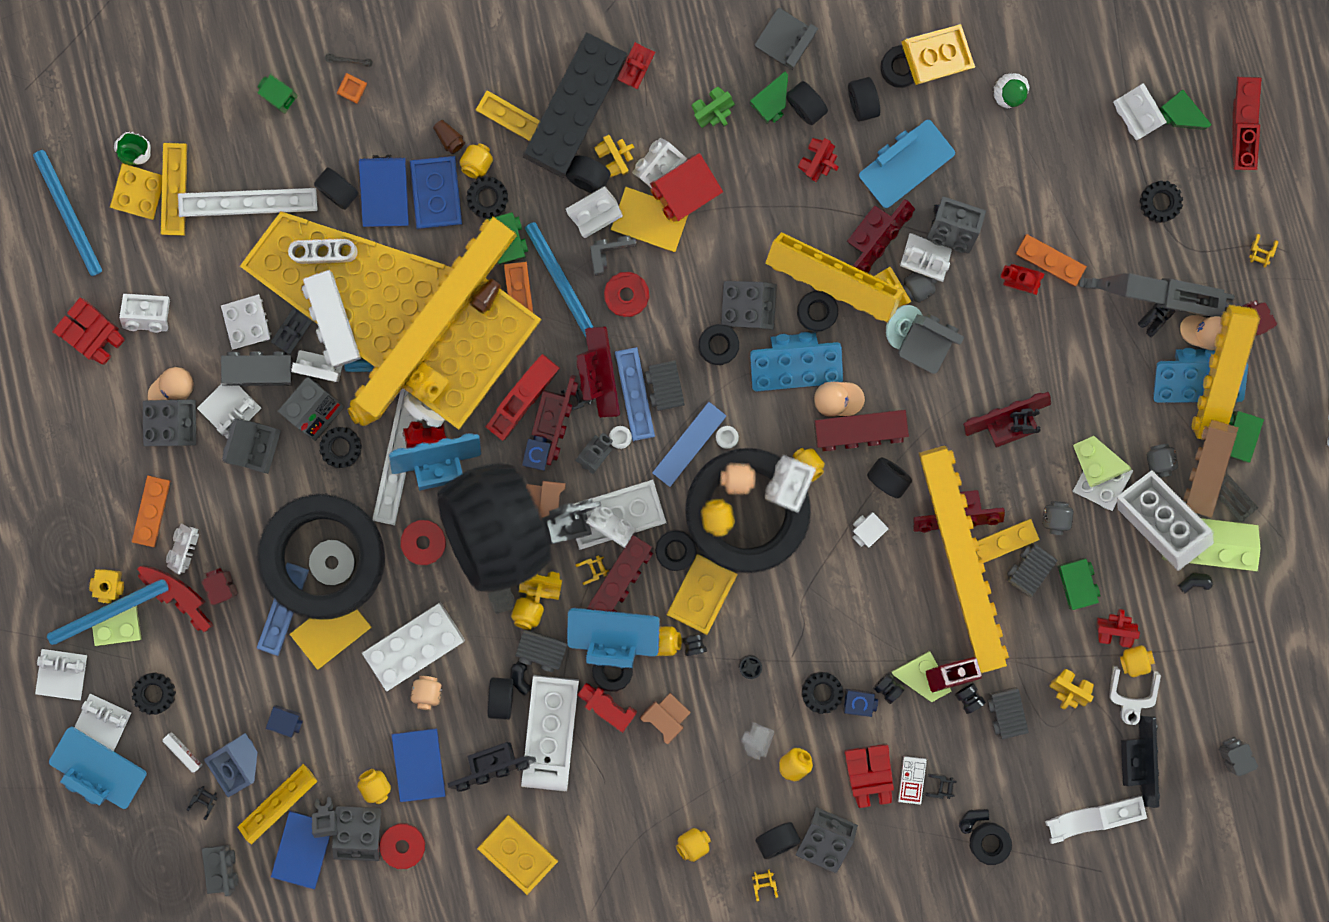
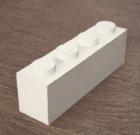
M328 270L303 279L305 283L302 286L306 299L310 298L312 307L309 308L313 321L317 320L319 329H316L319 341L324 342L327 349L323 351L327 364L331 363L334 368L360 360L361 356L333 273Z

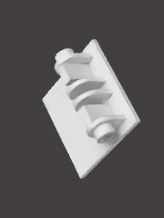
M910 233L900 266L943 282L945 273L950 266L949 259L952 249L943 245H936L930 240Z
M259 294L221 305L232 350L261 341L271 340L270 335L272 334L269 332L266 323L268 319H265L267 314L264 313L263 299H260Z
M221 384L197 409L217 428L220 434L228 439L229 428L235 418L249 421L261 407L240 386H222Z
M1133 470L1094 487L1089 486L1085 474L1082 472L1073 492L1101 505V507L1113 511L1117 503V496L1123 492Z
M601 506L594 509L586 522L623 547L627 545L636 530L630 522L618 518L610 509Z
M180 524V527L175 530L173 536L175 543L173 549L169 550L166 557L167 567L179 575L181 572L185 573V570L189 568L191 558L186 557V555L193 556V554L187 551L188 548L195 550V547L190 546V544L196 545L199 534H197L199 529L189 528L184 524Z
M42 649L41 657L39 656L37 660L39 671L35 694L81 701L87 655Z
M90 694L87 701L82 705V712L74 728L114 751L132 712Z

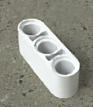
M347 239L295 241L288 249L291 259L300 264L351 262L357 257L358 253L357 247ZM345 245H350L352 249L348 256H342L340 253L341 248ZM321 246L328 247L329 251L325 257L318 256V249ZM298 247H304L306 250L302 258L295 257V250Z

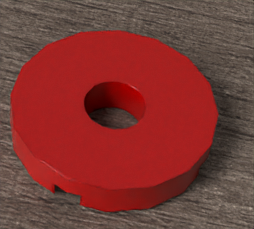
M620 272L612 276L606 284L604 290L605 302L615 315L633 317L641 313L647 306L649 288L645 280L639 275L632 272ZM624 288H629L633 292V298L629 301H624L620 297V292Z
M418 520L411 523L404 529L401 536V549L404 556L410 562L417 565H428L436 562L443 555L446 548V538L443 530L436 523L429 520ZM420 536H426L429 539L430 545L428 548L421 549L418 547L417 539Z
M408 823L393 825L385 831L380 841V853L383 860L389 866L396 869H408L415 866L422 859L425 852V840L422 833L415 826ZM400 840H405L409 844L408 851H398L396 843Z

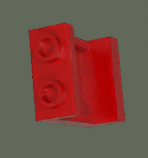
M700 153L692 155L685 162L650 183L652 187L650 191L657 201L660 200L664 207L662 208L664 215L673 222L683 219L723 193Z

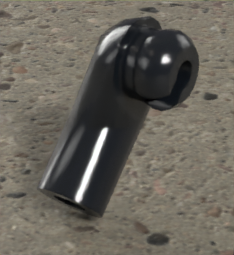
M1192 573L1178 587L1186 594L1194 586L1209 590L1213 586V581L1207 574Z
M518 661L511 667L510 679H513V685L525 696L532 688L524 680V671L527 670L526 664Z
M989 810L967 811L959 821L961 832L969 834L972 832V827L977 821L989 820Z

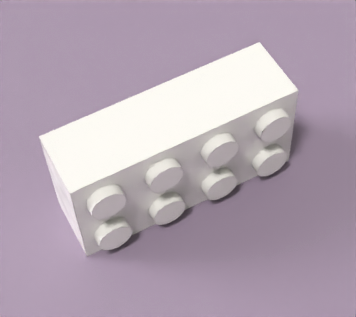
M1152 470L1117 496L1118 510L1178 571L1213 544V531Z
M440 602L371 646L362 654L387 692L463 643L465 639Z

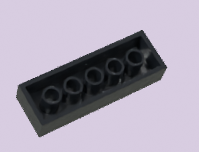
M586 32L523 154L524 159L561 178L565 177L626 58V52Z

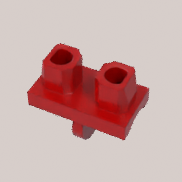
M635 42L617 80L638 90L656 52Z
M812 138L808 149L816 155L812 161L803 157L798 168L810 180L817 183L821 174L827 176L830 169L838 170L839 166L834 164L837 155L832 153L836 146L826 138L823 141Z
M1011 264L1010 266H1004L1000 277L1005 280L1003 285L1006 287L1037 295L1038 288L1041 285L1040 281L1044 278L1045 274Z
M410 422L409 427L403 428L402 432L406 448H414L422 443H438L439 440L446 438L443 424L439 427L430 426V428H423L420 422Z
M1119 609L1117 615L1109 614L1108 619L1097 617L1096 626L1100 643L1111 644L1112 635L1120 636L1119 645L1131 648L1134 640L1139 639L1140 631H1138V624L1132 623V617L1125 616L1124 609Z

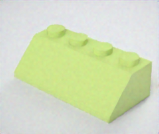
M1200 518L1213 531V544L1189 563L1258 571L1261 549L1259 525Z

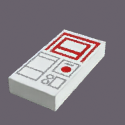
M172 732L162 739L166 746L192 773L196 772L203 765Z
M903 756L898 802L921 805L927 759Z

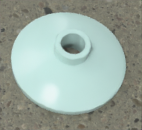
M912 305L900 306L897 308L894 316L887 322L886 337L894 348L900 349L916 315H922L918 308Z

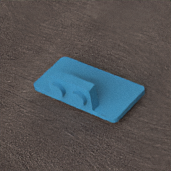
M925 120L909 133L906 130L895 138L897 143L892 147L888 144L877 152L879 157L859 173V178L883 208L887 209L955 155V150L931 120Z
M802 332L795 335L780 334L771 337L772 348L752 350L750 352L752 388L754 391L820 386L826 382H843L841 344L838 342L818 344L816 333Z
M1193 348L1176 349V361L1158 362L1156 364L1154 401L1157 403L1198 402L1199 396H1203L1204 377L1209 375L1210 356L1215 354V351ZM1248 363L1245 367L1236 402H1241L1245 398Z
M469 433L452 440L445 438L439 440L438 443H422L410 449H395L389 453L392 474H399L415 470L419 491L446 485L462 474L460 460L481 455L480 438L477 434Z
M570 608L568 611L567 645L570 648L588 650L586 663L599 666L609 665L620 668H632L635 655H658L660 619L657 616Z
M69 727L49 760V764L64 773L60 782L69 791L77 792L84 796L89 803L99 806L107 799L120 808L126 809L147 775L144 769L74 727Z

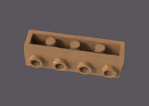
M1214 420L1211 421L1209 427H1204L1201 439L1205 440L1203 448H1198L1195 460L1199 461L1198 467L1192 468L1189 481L1193 482L1192 488L1186 489L1183 499L1194 513L1212 518L1239 427Z

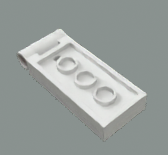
M533 675L525 756L535 757L536 763L530 764V768L523 770L521 787L567 792L579 679ZM550 757L551 760L546 762L544 758Z

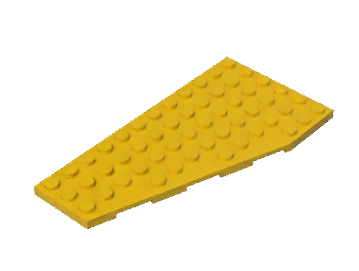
M282 211L240 265L241 268L312 321L313 319L309 311L312 304L310 298L306 299L302 286L305 283L303 279L330 270L333 273L360 356L374 367L377 366L379 368L385 361L382 359L385 353L390 348L394 349L398 344L396 339L404 329L407 331L412 325L410 321L417 311L421 313L425 308L424 302L431 293L435 294L440 288L438 283L445 274L449 276L454 269L444 264L326 227ZM347 239L357 247L358 251L357 257L351 262L314 264L297 263L291 259L288 253L289 246L295 241ZM321 246L318 249V256L325 257L329 251L328 247ZM343 246L340 251L341 255L348 256L352 250L351 246ZM298 247L295 250V257L302 258L306 252L305 248ZM485 278L474 294L489 280ZM499 289L490 311L487 310L485 314L480 313L470 305L472 300L470 298L423 360L424 363L449 382L433 403L426 398L421 402L459 430L541 322L538 316L501 289ZM407 383L403 387L406 391L412 394L411 392L414 389L407 385Z

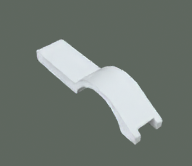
M1136 796L1098 807L1068 812L1049 819L1045 823L1050 828L1052 837L1049 839L1050 843L1054 844L1076 834L1106 830L1147 819L1142 796Z

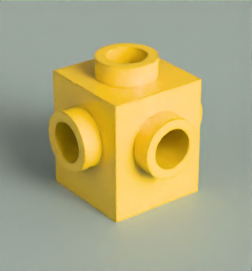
M422 362L419 368L412 374L407 385L414 389L411 393L419 400L423 401L426 398L433 403L449 381Z
M96 569L95 576L91 578L89 585L92 597L98 598V602L112 603V600L119 599V595H122L124 590V582L121 581L122 571ZM106 583L108 584V587H109L108 590L105 588V584H106Z

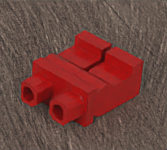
M81 297L67 312L71 317L64 316L52 331L86 358L95 360L102 365H105L111 358V355L103 349L109 342L115 348H119L125 341V338L118 332L119 328L86 299ZM73 319L77 320V321H78L80 324H82L86 329H84L81 325H79V324H78L76 321H74Z
M586 682L577 695L587 702L585 708L589 711L593 708L597 715L623 733L636 715L637 710L631 706L624 710L613 701L609 694L603 693L604 689L598 687L596 690Z
M880 744L867 747L870 769H868L864 747L844 750L852 796L855 797L858 807L871 806L869 794L874 793L878 794L880 805L892 803L891 791L894 790L889 745Z

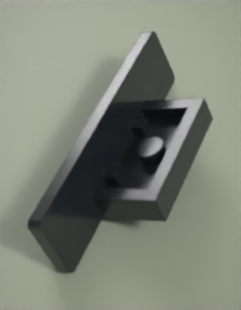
M1142 715L1139 720V738L1121 740L1123 786L1141 785L1144 806L1159 808L1156 717Z
M502 743L469 755L468 760L472 775L447 783L448 788L457 789V792L469 790L470 785L489 783L490 778L509 776L510 771L526 770L530 768V764L536 763V758L523 756L515 759L511 743Z

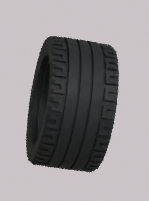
M735 449L722 453L710 460L693 479L686 498L685 513L687 526L697 547L712 562L735 572H762L785 562L802 544L809 528L811 505L807 491L798 512L785 507V517L779 532L769 542L759 547L738 548L723 541L719 536H715L712 532L705 530L703 524L702 510L706 507V503L711 501L714 491L721 483V472H726L727 465L748 464L754 472L765 475L773 480L776 466L781 457L760 449Z
M329 494L302 496L298 499H293V501L279 508L280 510L275 512L272 518L268 520V524L265 525L257 549L259 574L265 588L275 601L287 610L311 619L342 617L364 605L378 588L385 566L383 540L377 526L369 515L349 500ZM319 519L334 520L345 525L353 533L359 547V565L352 580L341 590L329 595H311L299 589L290 579L285 566L286 546L294 532L304 524Z

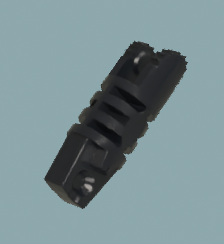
M1156 303L1138 322V325L1144 328L1156 319L1146 331V334L1151 338L1170 319L1176 310L1157 307Z

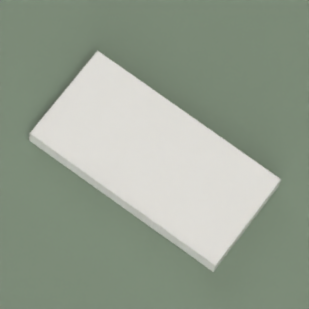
M653 480L591 498L593 502L600 501L601 507H607L618 518L630 522L632 527L636 529L634 533L666 523ZM594 509L586 512L587 518L590 517ZM590 526L592 535L576 539L579 550L612 540L592 526Z

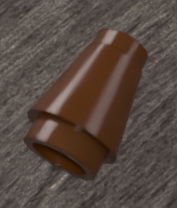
M440 120L434 125L433 129L446 151L454 154L465 145L463 136L444 120Z
M489 279L471 297L470 305L482 314H485L487 310L490 311L501 285L495 280Z

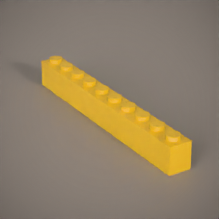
M496 218L487 219L479 229L481 231L477 239L473 237L466 246L468 251L463 257L459 256L452 265L453 271L449 276L445 274L438 283L440 287L435 294L431 293L424 302L425 308L421 313L419 311L415 313L410 321L412 323L407 331L404 329L396 339L398 344L394 349L390 348L382 358L385 360L380 368L376 366L369 375L371 380L366 386L362 385L355 393L357 398L354 402L375 418L380 419L412 374L417 370L517 237L512 230Z
M944 445L920 452L919 457L974 657L977 658L981 673L1007 666L1005 659H1008L1009 656L1006 646H1001L1000 637H1003L1000 624H995L994 616L997 615L994 602H989L988 594H991V589L988 581L983 580L982 573L985 572V567L982 559L978 560L976 551H979V545L976 537L972 538L970 530L974 529L971 517L965 514L964 508L968 506L965 495H960L958 486L962 484L959 473H954L952 464L956 463L953 451H948V448Z

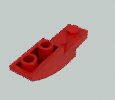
M1237 77L1236 98H1234L1232 138L1234 170H1257L1261 77Z
M542 354L496 409L497 412L486 425V428L502 441L506 440L530 406L536 402L560 370V367Z
M143 565L137 568L140 573L138 577L145 585L163 579L167 582L168 591L155 597L161 603L165 601L166 604L175 599L177 601L175 603L176 607L183 614L187 613L192 618L190 623L196 630L206 632L214 625L199 608L206 601L186 583L167 572Z

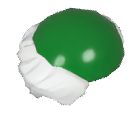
M1016 73L1004 74L994 86V98L1004 108L1017 107L1023 104L1029 92L1027 79Z
M125 132L114 144L117 157L123 164L134 166L143 164L150 158V143L144 136Z

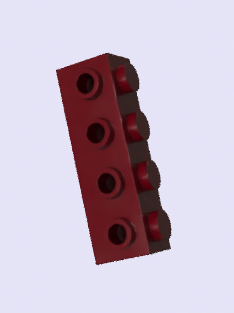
M906 410L814 420L817 448L822 447V452L836 450V445H845V449L858 448V443L867 442L868 446L881 445V440L890 439V444L904 442V437H909Z
M632 535L586 609L617 612L614 608L618 601L623 603L629 591L626 588L630 582L635 584L641 572L638 569L641 564H647L652 557L653 552L650 551L652 546L637 536Z

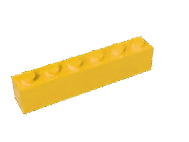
M782 232L773 241L765 263L772 266L776 271L784 272L797 281H803L811 285L815 290L830 294L838 301H844L859 311H865L873 315L880 321L889 322L894 316L904 292Z
M1228 305L1227 311L1222 314V329L1215 338V354L1210 356L1209 375L1204 377L1203 396H1199L1197 403L1198 414L1192 420V430H1194L1197 439H1201L1204 427H1209L1212 420L1228 425L1230 423L1259 322V316L1255 309Z

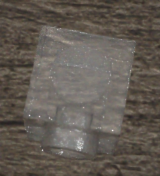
M752 722L750 730H745L741 743L744 744V750L748 751L747 755L755 759H760V756L766 758L775 731Z

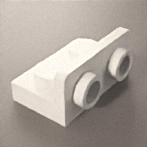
M1144 83L1113 101L1118 114L1122 116L1128 126V131L1134 136L1135 140L1142 138L1167 123Z
M659 138L651 144L646 156L636 163L632 173L652 188L650 185L652 181L657 180L685 162L687 158L668 141Z
M605 186L566 208L568 216L578 226L584 238L623 216L617 200Z
M123 294L120 311L122 328L129 331L149 330L154 333L168 331L169 297Z
M300 350L296 363H293L291 372L339 382L342 366L334 368L331 363L327 364L324 355Z
M782 456L776 466L774 478L767 487L765 498L798 512L816 469L789 457Z

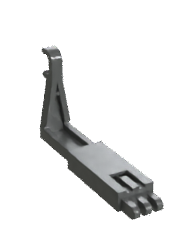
M1122 273L1101 279L1080 278L1079 287L1101 289L1119 296L1157 303V307L1205 317L1222 316L1225 308L1228 305H1233L1226 303L1227 299L1234 300L1235 296L1224 293L1225 290L1174 279L1162 278L1159 280L1130 273ZM1200 294L1210 297L1209 300L1206 298L1197 299V295ZM1200 300V304L1203 305L1196 304V301Z

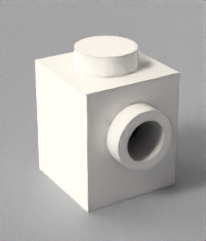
M870 512L866 517L860 516L853 523L855 528L852 532L855 535L852 538L861 547L866 545L869 548L889 528L873 512Z

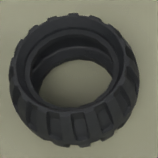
M502 463L489 464L470 469L455 477L438 492L437 504L447 538L463 573L476 591H498L520 585L537 575L551 560L550 544L540 512L529 488H527L522 476L513 465Z

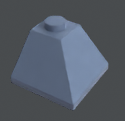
M245 733L206 757L204 761L226 796L230 797L254 783L258 752L253 742Z

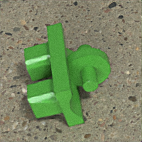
M716 87L709 93L713 102L706 106L702 99L691 105L697 123L701 128L709 123L715 126L719 122L725 127L728 124L725 118L731 114L729 109L735 105L728 91L725 93L721 88Z

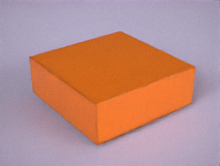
M346 73L336 94L358 104L367 83Z

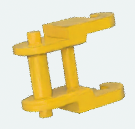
M1256 234V239L1253 241L1250 251H1253L1252 255H1249V258H1251L1250 263L1257 261L1263 263L1265 268L1267 264L1270 265L1269 259L1274 257L1278 241L1275 240L1271 250L1266 251L1257 246L1260 234ZM1257 251L1267 254L1266 258L1263 259L1256 256Z
M598 555L593 561L590 558L575 564L576 567L587 563L593 573V578L582 582L583 585L600 579L599 575L607 576L606 573L609 570H605L602 563L604 556L599 557ZM595 562L598 563V566L601 570V572L597 574L593 567V563Z
M768 869V873L759 875L754 872L755 876L752 877V880H756V883L753 884L756 901H759L757 890L767 886L774 888L775 898H778L775 879L772 880L771 878L774 874L770 873V869ZM769 878V883H758L759 879Z

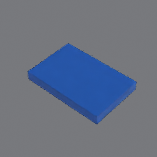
M456 157L410 160L416 228L425 229L462 225Z
M359 159L363 227L409 226L406 159Z
M437 728L392 734L400 802L445 797L446 792Z
M289 811L271 877L315 890L330 836L314 838L312 834V816Z

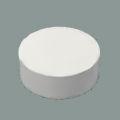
M624 426L613 428L609 434V437L613 440L611 444L615 448L622 449L631 443V432Z
M731 426L721 427L716 433V442L722 448H732L738 442V432Z

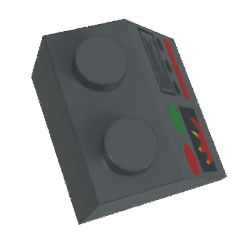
M307 376L278 412L316 441L345 406L315 380Z

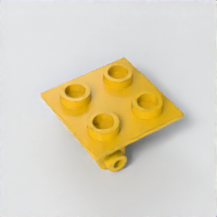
M122 163L110 208L154 220L162 191V175Z

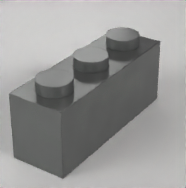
M227 352L226 356H221L222 386H292L291 355H286V352H273V355H263V352H250V356H240V352Z

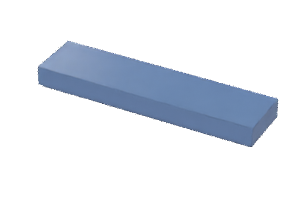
M636 347L616 351L615 355L632 440L636 441L655 437L638 349Z
M708 402L652 473L670 487L725 419L726 415Z
M287 562L286 570L290 579L302 590L309 570ZM275 599L257 649L279 656L294 613L281 606Z

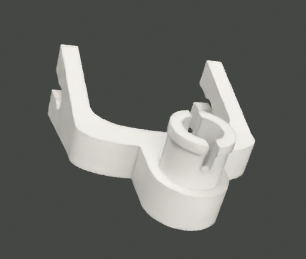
M1113 666L1109 697L1114 703L1122 705L1120 713L1122 720L1126 724L1136 725L1140 720L1141 708H1150L1156 704L1161 675L1158 671H1153L1150 696L1142 699L1127 698L1116 693L1120 669L1117 666ZM1133 712L1135 714L1134 718L1128 719V716Z

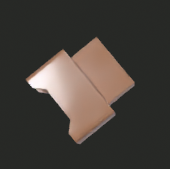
M543 481L542 486L526 484L540 512L541 519L550 515V510L559 508L560 493L565 489L566 483Z
M669 693L660 703L655 700L640 716V719L643 722H651L663 733L664 742L669 744L684 728L681 723L691 712Z

